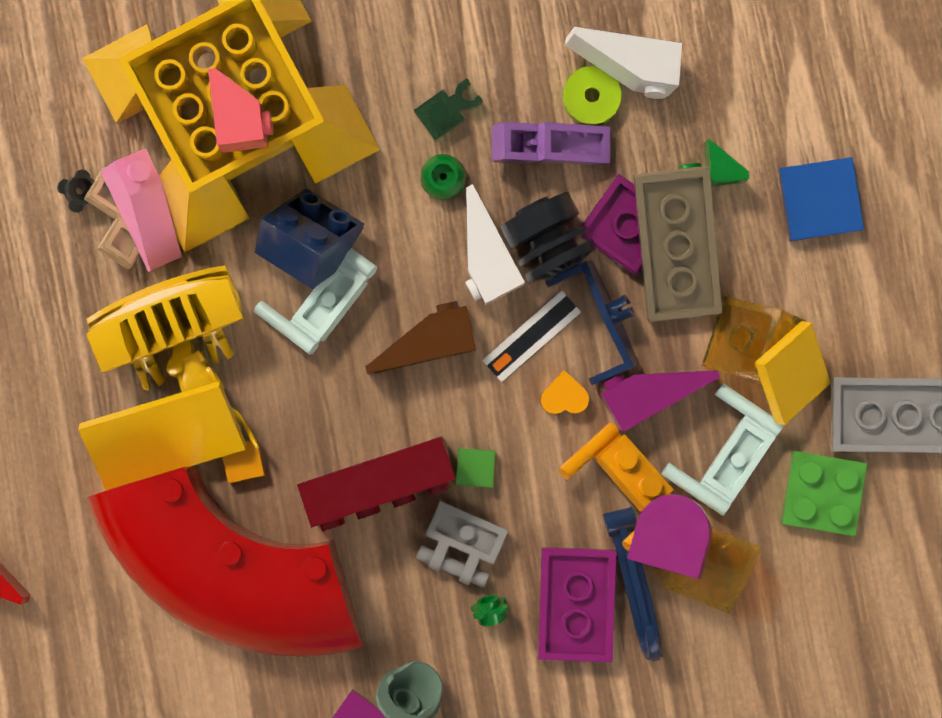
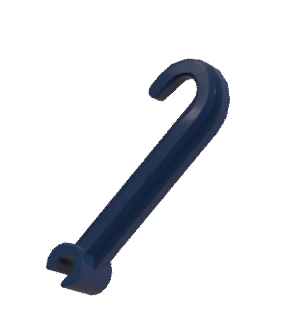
M632 507L605 513L603 518L608 536L613 537L641 651L645 659L652 662L658 661L660 657H663V651L643 564L627 559L629 552L622 545V542L635 530L637 522Z

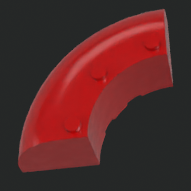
M197 465L178 468L87 497L96 524L105 542L126 574L147 597L170 616L194 631L230 646L275 656H321L365 647L334 540L312 544L281 543L263 538L247 530L238 523H235L219 508L205 487Z

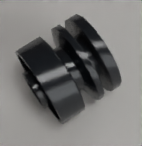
M569 192L561 193L550 199L548 196L541 198L517 211L514 218L500 226V230L511 250L528 246L530 250L528 254L518 261L520 268L534 262L538 265L537 268L525 275L528 284L553 279L556 275L581 264L591 252L597 249L594 240L587 241L578 246L575 242L589 232L586 226L569 230L567 226L568 223L579 215V211Z

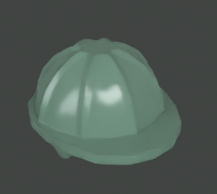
M413 661L399 668L392 669L383 677L377 687L375 698L378 708L386 718H434L441 706L440 700L443 693L442 679L433 667L420 661Z

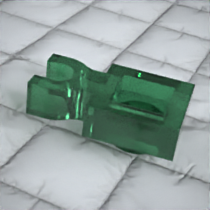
M467 78L458 84L454 94L450 97L443 89L413 110L434 142L465 121L460 112L475 109L483 103L479 95L471 101H467L462 97L463 91L471 87V83Z

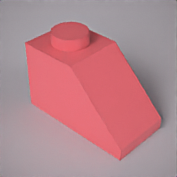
M216 68L208 69L217 146L223 153L269 147L267 135H273V122L270 111L264 112V108L256 98Z

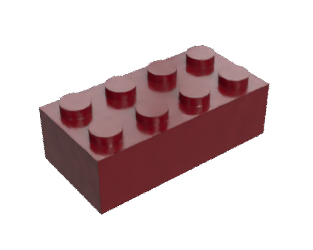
M441 436L299 483L297 487L311 528L320 525L323 532L345 524L344 517L356 513L358 520L381 512L379 505L392 501L394 508L414 502L416 500L414 493L426 489L429 496L450 490L449 482L456 480V476L443 437Z

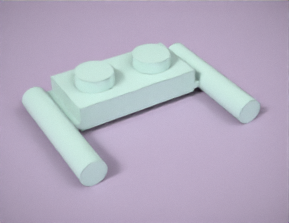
M351 248L335 274L315 287L291 321L287 320L264 301H260L255 306L254 313L311 355L318 348L320 341L324 342L368 285L366 281L375 274L377 266Z
M722 383L714 395L744 414V418L740 420L702 477L700 483L671 463L666 465L661 475L724 516L784 425L775 423L772 415Z

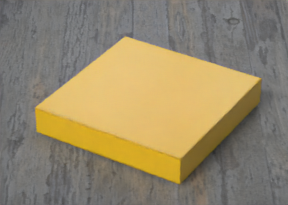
M801 321L755 362L774 421L778 424L786 425L831 383L813 325L810 322Z

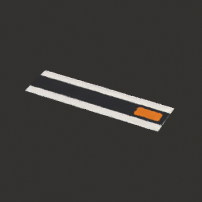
M563 291L559 292L482 361L501 382L504 381L578 316L581 311Z

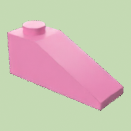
M146 148L118 159L101 170L104 181L147 271L150 272L181 258L182 254L163 184Z

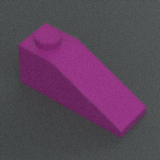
M717 370L631 375L628 378H625L623 373H620L603 383L606 390L599 393L620 432H624L720 378Z

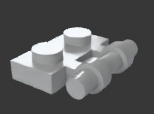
M440 501L426 533V536L439 541L434 551L421 545L415 559L429 564L428 568L438 572L440 569L459 577L458 581L469 585L471 582L484 588L489 574L476 569L478 562L482 559L494 565L508 530ZM449 546L469 554L465 564L445 556Z

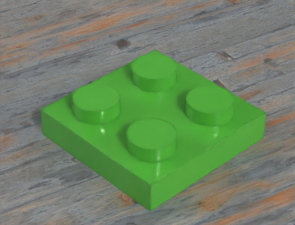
M792 451L780 523L856 536L867 463Z

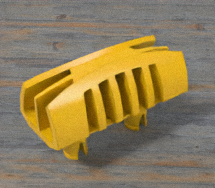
M223 265L168 279L104 307L87 318L90 329H88L86 335L102 373L110 372L131 363L142 383V388L150 390L147 373H150L158 387L165 382V378L161 374L153 354L197 337H202L212 363H219L216 346L220 347L228 360L234 355V352L222 328L244 320L245 317L239 293L227 267Z

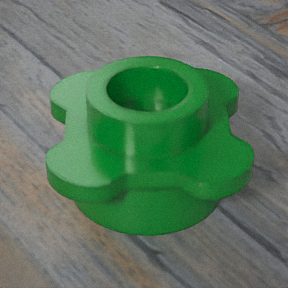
M487 595L478 599L477 603L471 606V611L474 612L473 618L478 620L480 626H493L503 622L507 618L506 611L509 610L508 604H505L507 602L506 598L498 597L497 595Z

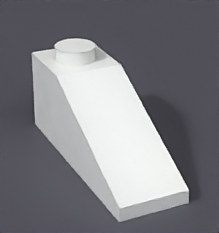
M574 27L566 37L565 46L632 91L642 92L648 98H666L679 86L682 43Z
M472 184L466 187L468 274L471 279L465 283L474 301L482 299L484 305H487L522 287L525 282Z

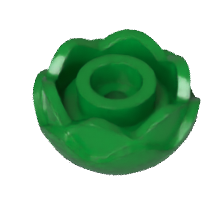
M435 155L428 159L421 169L420 181L422 188L437 200H448L460 194L465 186V168L458 159L451 155ZM445 173L447 178L445 180L440 179V174Z

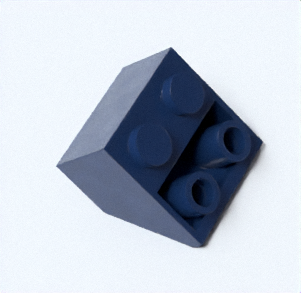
M306 188L261 218L255 253L311 289H314L335 274L345 255L362 232L364 223Z

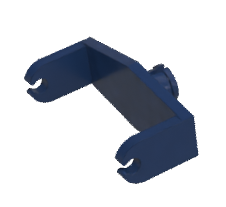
M590 260L556 275L553 279L546 280L545 283L549 288L581 273H584L601 317L624 362L589 378L591 385H594L639 363L622 324L623 320L635 316L633 306L622 310L623 306L631 303L625 294L612 301L593 260Z

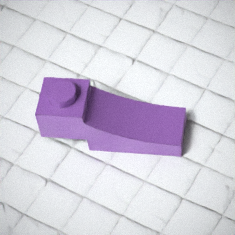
M552 122L540 124L498 123L492 125V162L511 164H610V127Z

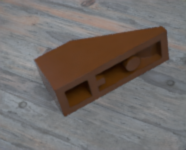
M458 301L437 305L436 313L429 314L366 365L367 374H375L476 351L467 306L459 307Z

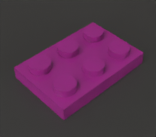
M542 547L538 660L612 662L616 550Z

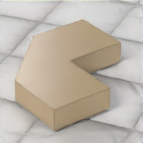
M99 172L84 200L115 220L97 250L126 269H130L139 256V252L101 172Z

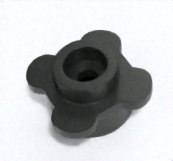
M81 169L76 171L75 176L69 180L62 179L58 182L57 190L60 194H64L70 211L78 213L83 210L84 205L89 203L84 200V197L94 183V180L90 177L88 171ZM81 188L82 194H77L76 189Z

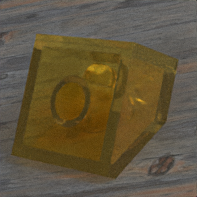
M724 296L722 314H718L701 366L762 386L755 362L795 326L805 320L782 309Z

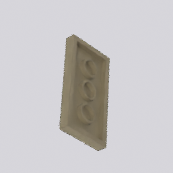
M708 166L633 174L648 321L655 322L722 314L710 168Z

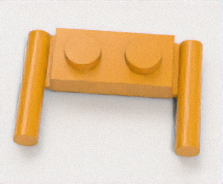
M611 422L558 468L559 474L564 479L569 480L594 457L595 461L640 512L654 499L664 495H671V492L674 490L625 434L621 436L619 429ZM634 531L622 542L623 547L628 552Z

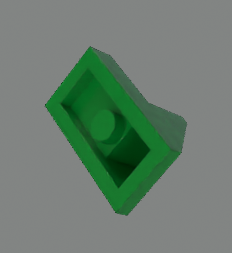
M710 139L705 141L706 166L710 168L711 187L742 184L750 179L749 171ZM701 163L680 165L679 169L701 167Z

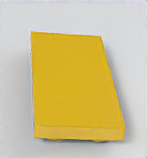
M220 381L80 423L78 431L105 490L246 450L245 439Z

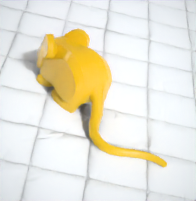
M191 340L174 346L172 357L166 365V370L170 376L178 379L182 392L218 381L221 382L223 389H225L215 370L206 365L208 359L203 351L197 350L195 352ZM231 407L235 418L242 424L255 448H259L244 417L239 411Z

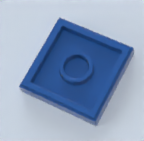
M853 157L778 169L789 242L864 230Z

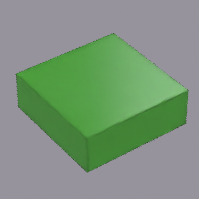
M458 448L456 485L493 488L495 451Z

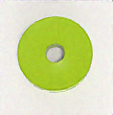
M582 67L573 72L564 85L562 93L564 109L571 119L581 125H602L616 114L621 103V87L616 79L598 67ZM589 90H594L599 98L595 102H589L585 98V93Z

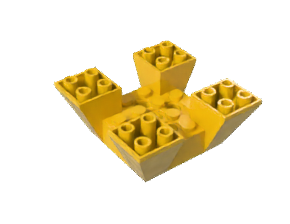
M217 0L219 6L156 39L146 24L82 58L115 122L118 124L145 110L165 146L171 161L159 177L163 184L177 239L185 253L249 220L250 217L230 180L295 146L315 184L380 150L346 84L307 88L288 54L281 37L312 22L301 0ZM212 53L215 55V62L211 67L205 69L198 67V60L203 54ZM216 68L256 98L264 108V112L270 111L273 122V135H267L269 147L223 153L217 146L208 69ZM261 68L267 71V76L262 83L251 84L248 82L249 74L254 69ZM191 103L199 105V113L195 118L191 120L182 119V111L186 105Z

